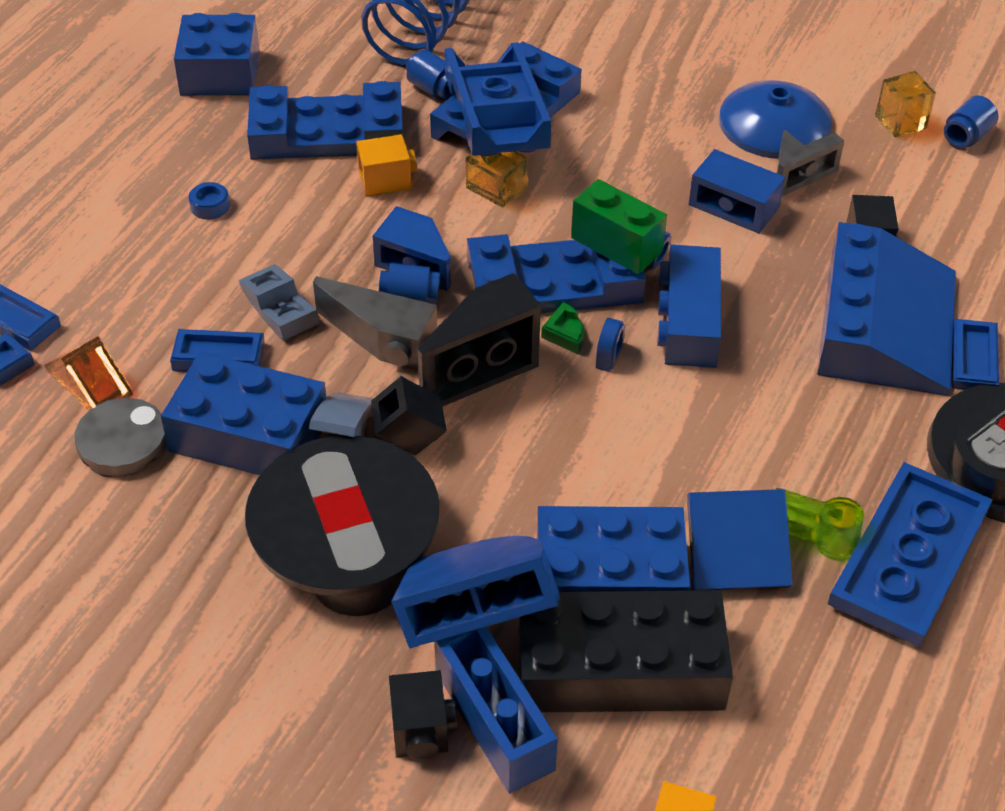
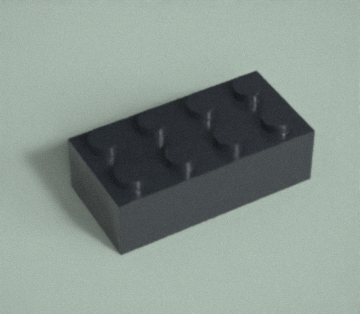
M722 590L559 592L558 606L518 618L520 680L541 713L726 710L733 674Z

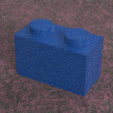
M714 149L692 175L689 205L760 234L780 208L785 176Z

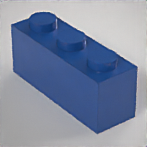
M670 244L669 261H661L659 286H667V291L660 290L658 316H666V321L659 320L657 346L665 347V364L717 368L721 342V248Z
M487 627L434 641L435 671L441 670L442 684L450 697L454 699L456 707L508 793L510 794L556 771L558 738Z

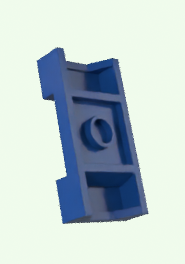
M522 41L519 44L551 118L580 93L582 69ZM456 95L450 97L430 113L431 138L438 140L445 133L451 131L467 139L465 136V119ZM509 152L498 153L494 156H479L484 165L491 168Z
M519 42L511 43L497 63L467 65L453 48L445 49V77L451 94H456L465 119V136L472 156H494L498 153L516 151L529 153L537 149L551 148L552 120Z
M377 81L375 83H363V95L351 96L344 94L326 97L303 96L299 98H289L288 86L265 85L250 87L247 130L250 159L357 155L356 141L403 135L401 82Z
M508 234L467 238L468 268H472L475 288L515 273L541 305V313L555 312L563 302L575 310L644 302L646 283L644 271L637 274L576 240L510 246Z

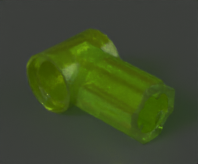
M785 489L788 533L815 542L818 550L830 559H849L861 538L865 515L862 506L858 502L846 497H835L823 502Z

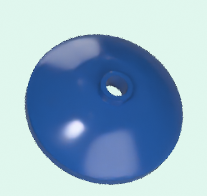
M763 80L746 84L731 92L721 105L719 123L725 136L739 148L758 156L778 159L784 130L788 131L803 145H807L831 133L832 115L827 105L807 88L786 81Z

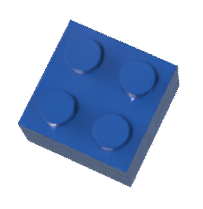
M203 13L182 15L174 55L180 96L249 95L250 87H255L260 53L255 15H243L240 13L228 15H206Z

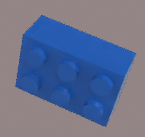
M199 352L161 414L168 451L260 475L266 467L285 452H291L292 448L319 438L322 431L309 429L316 409L326 398L325 382Z
M538 506L536 539L543 545L559 592L690 591L683 507Z

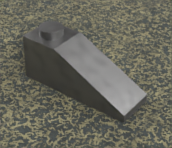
M318 276L315 277L313 287L318 314L380 361L418 370V347L437 328V305Z

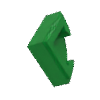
M563 302L541 327V338L578 354L583 345L584 329L576 310Z

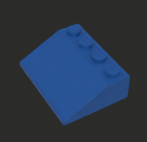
M839 222L830 261L817 375L949 396L951 389L956 271L881 228Z

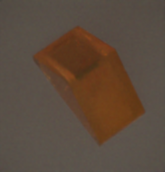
M99 336L78 344L45 364L46 371L87 410L107 400L133 396L131 387Z

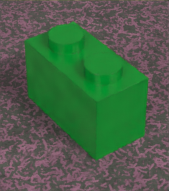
M597 179L573 200L571 238L627 269L640 274L663 252L667 214Z

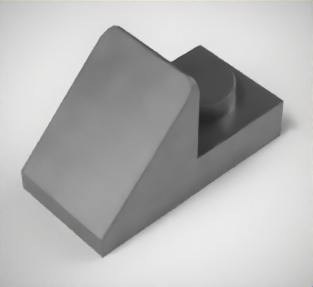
M784 130L776 172L785 176L782 196L838 171L845 140L833 132L807 145H803L788 131Z

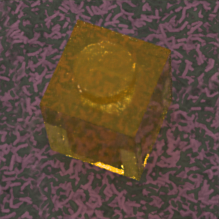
M916 71L883 79L875 117L894 137L926 129L936 92Z
M518 152L498 153L494 156H472L471 153L466 157V188L503 208L515 197L521 196L526 190L529 181L527 176L528 158Z

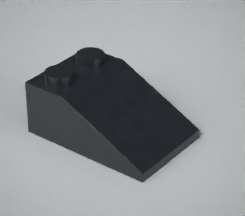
M515 273L475 288L418 347L419 386L441 397L442 407L539 367L541 305Z

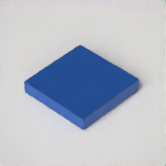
M785 489L691 492L687 494L693 591L793 586Z

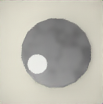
M124 397L107 400L91 408L80 419L74 432L78 456L83 463L85 462L90 465L91 470L100 475L119 477L136 474L146 469L145 464L155 458L156 462L164 453L167 445L160 411L156 406L142 399Z

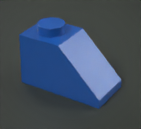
M396 206L372 236L374 266L389 271L390 263L430 267V271L440 272L439 289L448 291L451 287L450 254L433 218Z

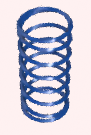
M372 0L366 4L361 15L362 30L368 43L378 54L393 63L406 66L409 58L392 57L374 42L368 30L370 12H372V17L379 30L391 41L406 48L427 49L432 52L435 45L443 39L447 29L454 25L458 15L465 10L469 0H433L439 4L442 14L429 12L419 0ZM379 4H386L390 14L401 25L414 32L426 34V42L410 43L393 36L381 23L378 17L377 6ZM392 4L400 5L412 12L422 23L423 28L406 22L396 13ZM445 4L453 5V10L447 12ZM433 19L441 20V26L435 27Z

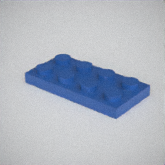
M903 462L832 589L828 605L920 647L988 513L993 499Z

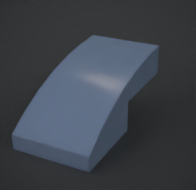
M276 264L239 280L241 289L253 307L283 341L321 324L317 309L297 293L294 279Z
M334 392L327 396L318 406L310 420L309 429L351 437L365 436L367 418L373 417L371 400L374 398Z

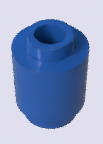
M427 49L421 50L409 58L406 71L407 80L436 99L441 97L444 100H448L455 95L451 94L445 77L444 59Z
M979 95L970 97L947 118L946 125L944 126V135L947 141L957 148L976 144L997 124L999 115L996 106L986 97Z
M390 263L389 271L381 270L379 291L437 305L440 272L430 271V267Z

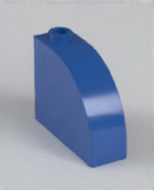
M505 536L468 543L422 557L408 567L391 602L410 649L556 607L559 604L560 593L542 543L538 539L529 536Z

